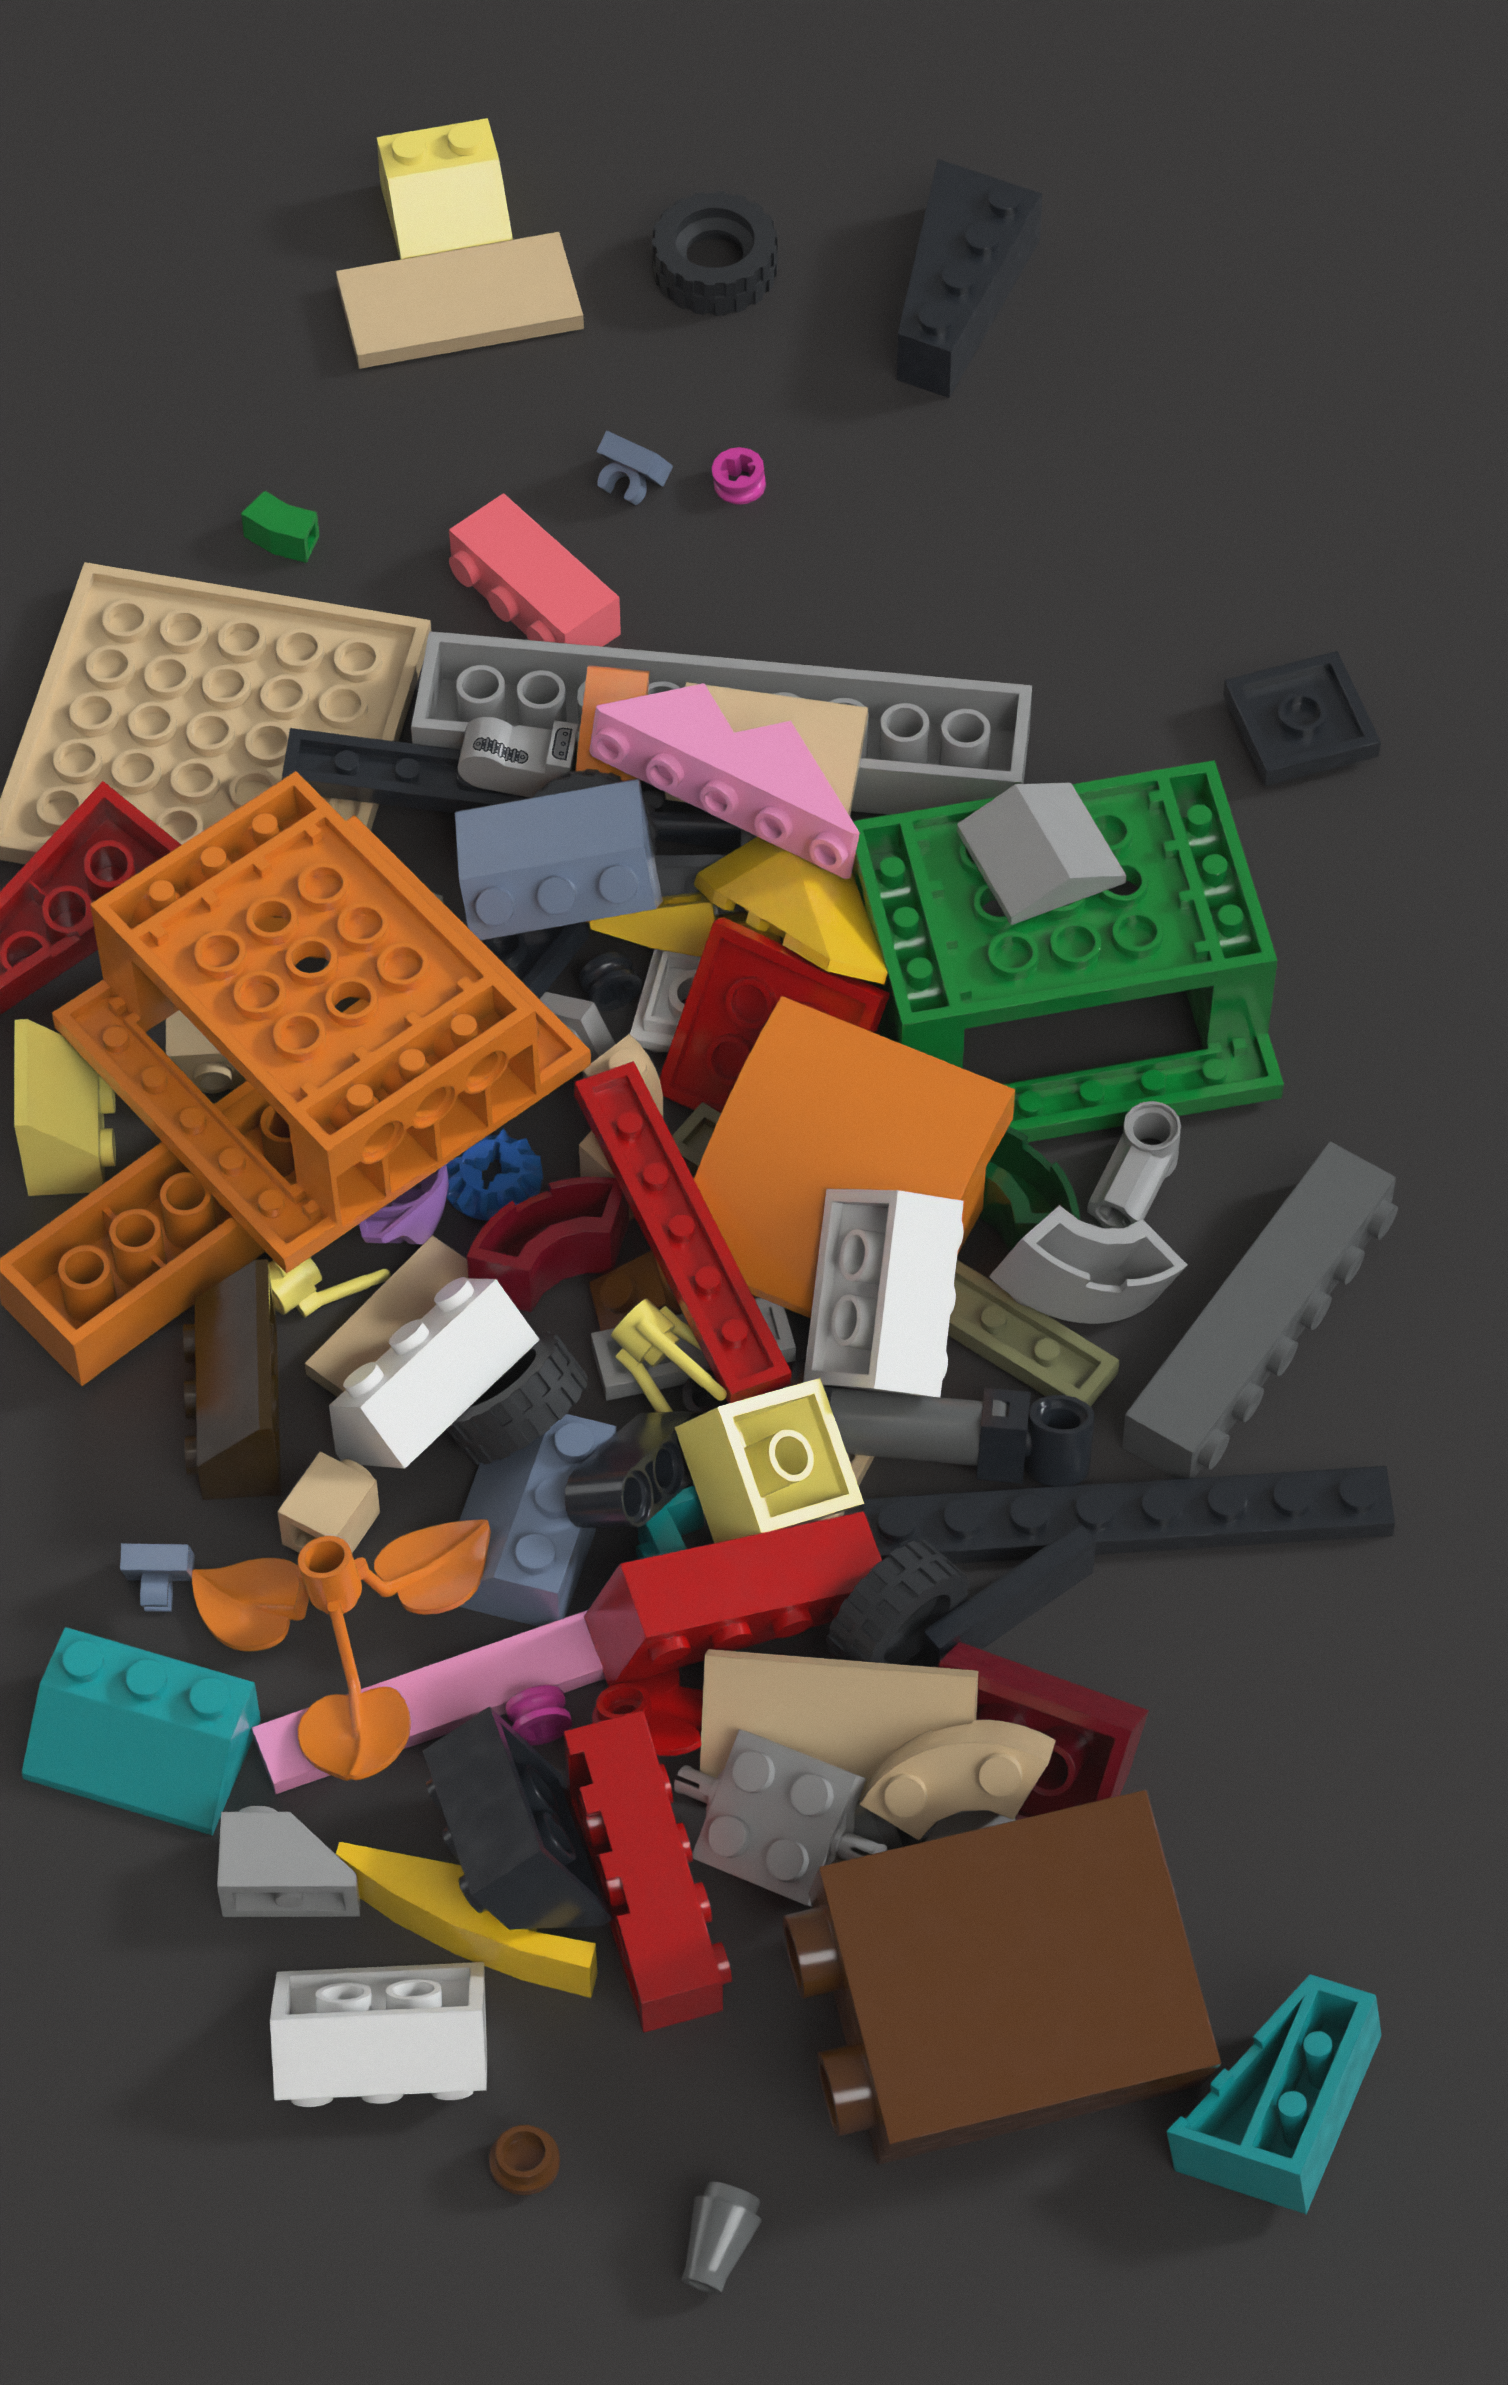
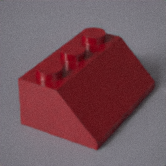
M962 1642L958 1643L940 1661L938 1668L979 1671L976 1720L1014 1723L1039 1731L1056 1740L1047 1767L1015 1816V1820L1120 1796L1129 1775L1149 1710Z

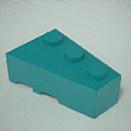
M1310 1974L1253 2036L1254 2044L1230 2071L1224 2068L1210 2083V2093L1186 2119L1180 2116L1168 2129L1167 2137L1174 2171L1307 2215L1382 2036L1376 1995Z

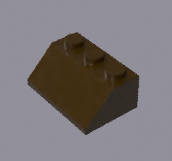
M268 1259L252 1261L196 1297L195 1324L183 1325L185 1363H196V1379L184 1380L186 1419H196L197 1426L196 1436H185L187 1476L199 1475L203 1500L281 1495L278 1328Z

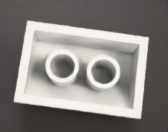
M826 1189L803 1383L821 1378L823 1386L940 1398L942 1380L948 1367L946 1345L950 1314L954 1309L956 1300L954 1278L957 1253L964 1233L961 1221L964 1201L899 1190Z
M461 1277L448 1283L436 1294L434 1298L436 1305L421 1320L417 1319L405 1324L392 1335L389 1340L391 1348L376 1362H370L359 1367L347 1377L343 1384L346 1390L329 1405L335 1452L340 1460L349 1459L360 1465L405 1469L540 1340L496 1279Z
M484 1962L277 1972L270 2015L274 2100H291L297 2106L316 2107L325 2105L336 2097L361 2096L362 2100L366 2102L382 2104L397 2101L403 2097V2094L431 2093L437 2099L459 2100L469 2097L473 2094V2091L486 2090L487 2037Z

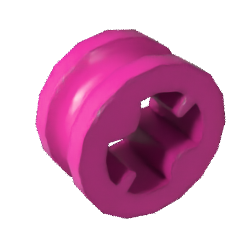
M737 447L721 452L714 459L712 465L714 489L721 499L733 504H748L757 500L764 493L766 487L764 465L758 453L748 448ZM742 471L749 473V477L741 475L736 481L729 480V475L737 477Z
M539 1685L527 1688L510 1698L505 1705L508 1719L514 1722L512 1728L531 1746L554 1741L563 1736L564 1731L569 1730L572 1726L570 1713L563 1708L566 1704L563 1690L557 1686Z

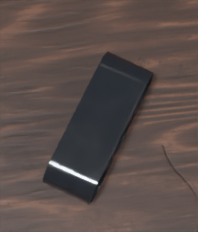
M643 1412L635 1416L569 1476L565 1487V1506L570 1521L579 1528L640 1527L646 1524L693 1481L674 1427L694 1419L705 1412Z

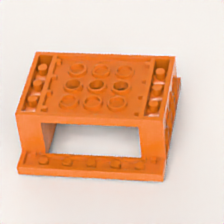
M297 771L91 903L90 907L103 980L52 1012L56 1030L286 1274L591 1065V1050L355 815L345 820ZM307 957L324 958L329 962L323 970L315 973L302 972L295 967L299 961ZM348 997L363 998L369 1002V1005L363 1011L354 1014L343 1013L335 1008L341 1000ZM180 1010L289 1124L297 1181L291 1186L148 1036L146 1033L148 1030Z

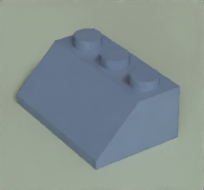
M640 778L455 812L459 883L468 928L480 940L653 910L663 901Z
M566 1414L561 1420H558L550 1427V1430L537 1437L523 1449L511 1453L510 1456L504 1459H497L490 1464L484 1465L480 1463L459 1521L487 1519L491 1535L485 1567L480 1580L481 1583L473 1596L459 1607L537 1627L566 1618L596 1528H579L570 1521L565 1506V1487L572 1472L616 1434V1426Z

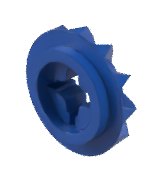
M504 1128L498 1135L486 1136L446 1164L449 1183L446 1198L458 1211L479 1220L489 1221L491 1217L512 1200L517 1205L530 1197L538 1195L542 1187L543 1172L540 1156H536L531 1150L527 1138L521 1140L511 1138ZM494 1159H497L501 1164L502 1173L494 1177V1181L490 1182L488 1190L484 1189V1180H482V1170H487L490 1162H494Z

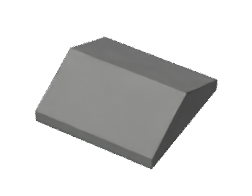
M1071 783L1015 784L957 824L958 835L1011 925L1126 883L1125 872Z

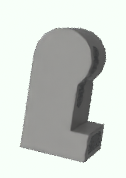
M494 717L475 718L467 724L457 767L458 773L464 781L473 786L532 798L538 790L553 779L574 771L579 724L554 720L553 729L548 730L523 725L512 726L506 721Z

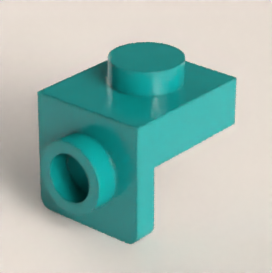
M695 1486L683 1489L646 1524L638 1527V1540L640 1542L636 1546L638 1560L687 1549L681 1536L704 1526V1512Z

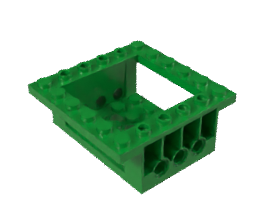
M1215 760L1072 784L1125 872L1126 880L1137 886L1138 890L1130 895H1117L1109 890H1105L1075 901L1070 905L1056 908L1013 925L1009 923L1006 916H992L983 910L982 907L985 904L997 900L957 833V824L996 797L853 821L860 834L852 874L888 971L885 984L865 980L866 983L890 993L878 1026L880 1036L963 1068L964 1030L966 1028L1186 991L1203 1050L1003 1084L1015 1089L1013 1120L1009 1127L1028 1136V1142L1123 1126L1127 1113L1132 1107L1142 1102L1155 1101L1164 1103L1171 1107L1178 1116L1282 1098L1284 1082L1268 1034L1278 960Z

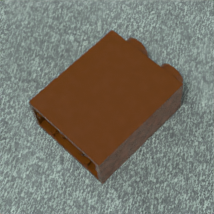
M1147 1790L820 1866L808 1893L812 1909L783 1916V1930L788 1957L800 1996L804 1999L834 1992L847 2046L818 2052L817 2054L819 2076L831 2124L838 2137L869 2129L877 2165L1200 2087L1221 2065Z

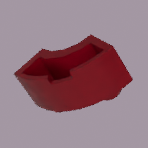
M594 1176L559 1180L548 1183L549 1191L530 1197L515 1205L513 1200L490 1218L472 1243L467 1254L468 1278L496 1279L517 1309L532 1312L543 1293L561 1280L584 1273L606 1274L612 1271L629 1225V1204L616 1178Z

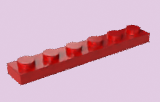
M632 1061L576 1081L574 1096L718 1384L726 1390L728 1404L790 1386L792 1372L635 1062Z

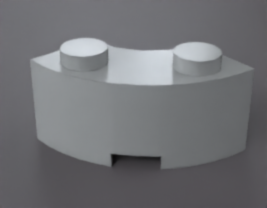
M1059 1205L1017 1243L989 1277L1021 1305L1029 1306L1046 1315L1066 1321L1100 1324L1120 1321L1146 1309L1154 1303L1186 1268L1187 1264L1143 1219L1125 1228H1100L1078 1220Z

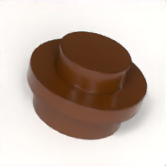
M531 2125L514 2126L503 2132L493 2143L489 2154L490 2171L496 2183L507 2192L516 2195L539 2193L551 2185L559 2172L560 2153L558 2146L546 2131Z

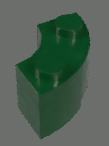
M1008 1127L986 1166L983 1210L979 1216L980 1219L995 1228L1007 1244L1008 1253H1010L1027 1233L1059 1205L1080 1220L1075 1193L1062 1168L1057 1162L1051 1164L1042 1154L1028 1145V1136L1012 1127Z

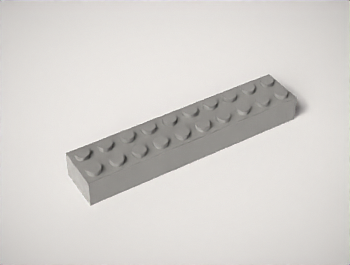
M429 631L411 725L413 744L461 750L466 726L475 718L494 717L504 720L512 726L523 725L548 730L553 729L554 720L579 724L578 751L586 674L589 665L650 671L648 695L683 688L686 682L868 707V721L851 811L892 815L999 796L1015 784H1024L1030 732L1032 685Z

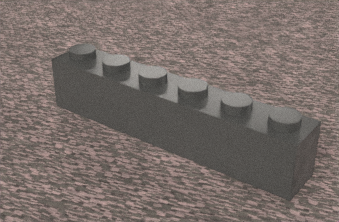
M1330 1141L1125 1414L1122 1448L1176 1479L1195 1478L1203 1466L1210 1470L1214 1468L1227 1448L1230 1439L1227 1433L1238 1419L1245 1423L1252 1417L1264 1394L1262 1386L1271 1373L1281 1376L1285 1372L1298 1347L1296 1339L1305 1327L1311 1330L1317 1328L1329 1309L1332 1300L1330 1296L1332 1290L1339 1281L1345 1285L1350 1283L1363 1262L1365 1256L1363 1248L1373 1236L1380 1240L1391 1227L1398 1211V1206L1392 1203L1396 1177Z

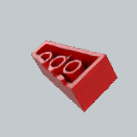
M104 781L97 786L0 891V1015L98 950L90 907L91 903L181 846L177 840Z
M863 1511L621 1563L586 1612L584 1618L595 1650L603 1666V1673L608 1687L619 1683H631L704 1661L708 1649L736 1651L772 1639L790 1637L808 1628L831 1622L837 1616L844 1600L854 1590L853 1588L861 1579L866 1577L878 1562H882Z
M644 1711L564 1731L568 1794L614 1918L608 1923L643 2033L723 2011V1984L732 1982L728 1957L722 1942L711 1943L706 1923L712 1922V1912L708 1896L702 1882H693L688 1863L693 1862L689 1838L682 1822L676 1824L671 1806L674 1800L670 1780L664 1764H659Z

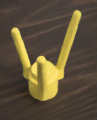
M311 1258L287 1274L274 1260L269 1262L275 1309L280 1314L285 1315L296 1307L304 1318L325 1304L369 1289L372 1286L387 1281L391 1277L388 1269H381L316 1292L315 1285L322 1281V1275Z
M644 1299L624 1317L612 1332L611 1337L622 1347L615 1358L632 1373L656 1412L673 1411L642 1362L644 1360L654 1368L667 1356L714 1398L722 1401L727 1397L726 1390L677 1346L680 1341L677 1337L679 1336L701 1350L690 1326L682 1322L666 1306L659 1310L648 1299Z

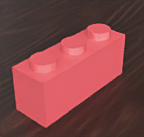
M504 493L449 529L451 551L449 565L454 576L462 585L466 587L473 586L488 600L493 612L502 621H511L527 636L528 640L603 647L621 635L619 596Z

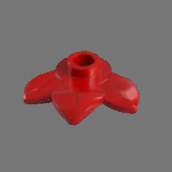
M679 1668L635 1682L615 1684L606 1688L598 1696L596 1707L592 1713V1722L597 1723L643 1710L656 1755L677 1756L698 1749L702 1745L699 1732L702 1730L703 1690L679 1686Z

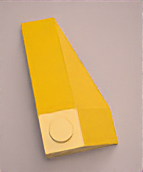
M759 837L754 838L697 873L694 886L711 903L728 911H734L735 905H740L748 912L746 924L757 930L769 931L784 938L783 946L823 970L885 984L888 971L853 874H851V878L844 879Z

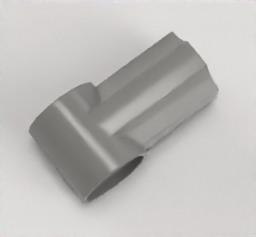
M1155 1101L1142 1102L1132 1107L1127 1113L1123 1125V1134L1087 1206L1088 1213L1094 1216L1102 1227L1125 1228L1141 1219L1144 1220L1164 1179L1170 1176L1176 1168L1181 1124L1179 1116L1166 1104ZM1152 1138L1157 1139L1162 1143L1158 1145H1147L1140 1142V1140Z

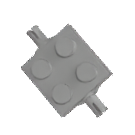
M739 1729L726 1766L718 1775V1778L685 1765L677 1775L698 1783L699 1787L679 1780L674 1782L676 1793L684 1794L707 1804L706 1819L692 1853L693 1859L812 1907L808 1893L820 1866L841 1862L843 1859L850 1860L867 1856L861 1853L862 1850L870 1854L887 1851L886 1845L878 1844L853 1833L855 1809L866 1778L748 1731Z

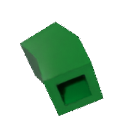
M264 491L241 513L245 538L271 554L307 563L319 538L317 512L288 505Z

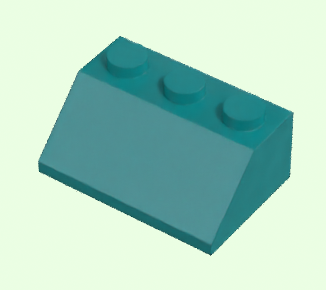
M65 1627L39 1685L22 1768V1777L24 1780L213 1836L221 1817V1812L224 1810L253 1741L252 1727L259 1725L261 1722L255 1682Z

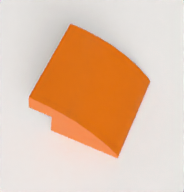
M781 996L728 1097L706 1147L694 1181L751 1293L811 1319L826 1189L899 1190L964 1201L961 1219L964 1233L962 1243L958 1249L959 1253L983 1210L986 1166L1013 1120L1015 1089Z

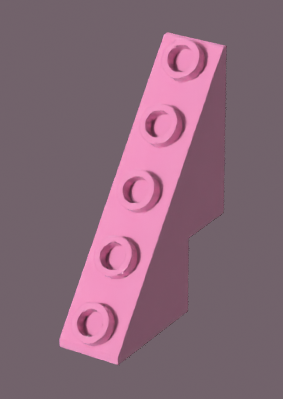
M704 683L596 706L589 750L592 757L638 779L640 778V780L829 872L844 879L851 878L860 832L791 721L734 733Z

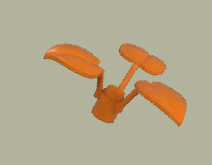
M487 1519L444 1523L410 1532L390 1542L381 1550L374 1562L376 1575L369 1570L365 1558L360 1557L354 1560L350 1546L345 1540L336 1536H322L313 1539L302 1548L298 1556V1565L292 1561L280 1558H259L222 1568L194 1569L192 1571L194 1598L204 1624L214 1637L225 1646L240 1651L269 1649L282 1642L288 1633L290 1620L300 1621L305 1618L309 1598L313 1606L330 1615L349 1695H328L313 1703L301 1717L298 1726V1740L305 1758L315 1768L344 1781L350 1779L361 1780L384 1770L399 1756L410 1735L411 1717L405 1699L394 1688L378 1687L361 1693L360 1681L343 1614L350 1611L356 1605L362 1592L361 1580L382 1597H391L398 1593L402 1606L407 1611L415 1614H439L461 1606L473 1596L481 1583L480 1580L487 1558L491 1529Z

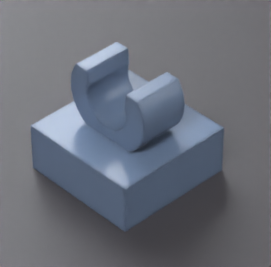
M607 430L596 451L611 462L600 472L598 487L611 494L617 480L628 476L630 485L624 499L634 505H638L646 495V480L663 487L673 468L669 462L657 453Z
M121 1543L120 1570L127 1580H141L140 1606H144L145 1612H172V1581H192V1571L195 1569V1554L189 1545Z

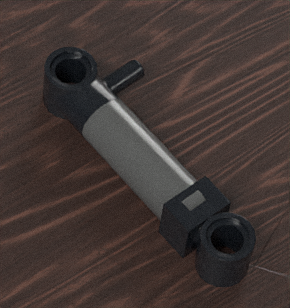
M806 1359L797 1360L792 1365L790 1386L803 1383ZM824 1387L847 1454L977 1466L976 1479L1021 1484L1023 1483L1025 1465V1470L1032 1479L1055 1487L1071 1486L1080 1483L1087 1477L1090 1471L1095 1416L1093 1409L1086 1402L1076 1397L1066 1395L1046 1396L1035 1401L1029 1410L1031 1392L985 1388L984 1400L976 1401Z

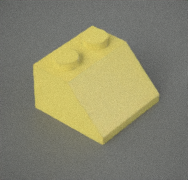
M488 118L376 137L380 185L400 260L513 240L500 161Z
M28 1019L15 1020L14 1127L28 1196L91 1193L105 1183V1167L116 1166L114 1129H104V1114L115 1113V1091L61 1034Z
M821 1378L723 1405L674 1427L714 1543L815 1522L864 1504Z

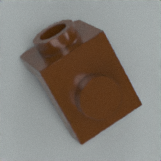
M652 1250L589 1282L600 1331L616 1328L624 1317L644 1299H648L659 1310L666 1306L675 1315L683 1314Z

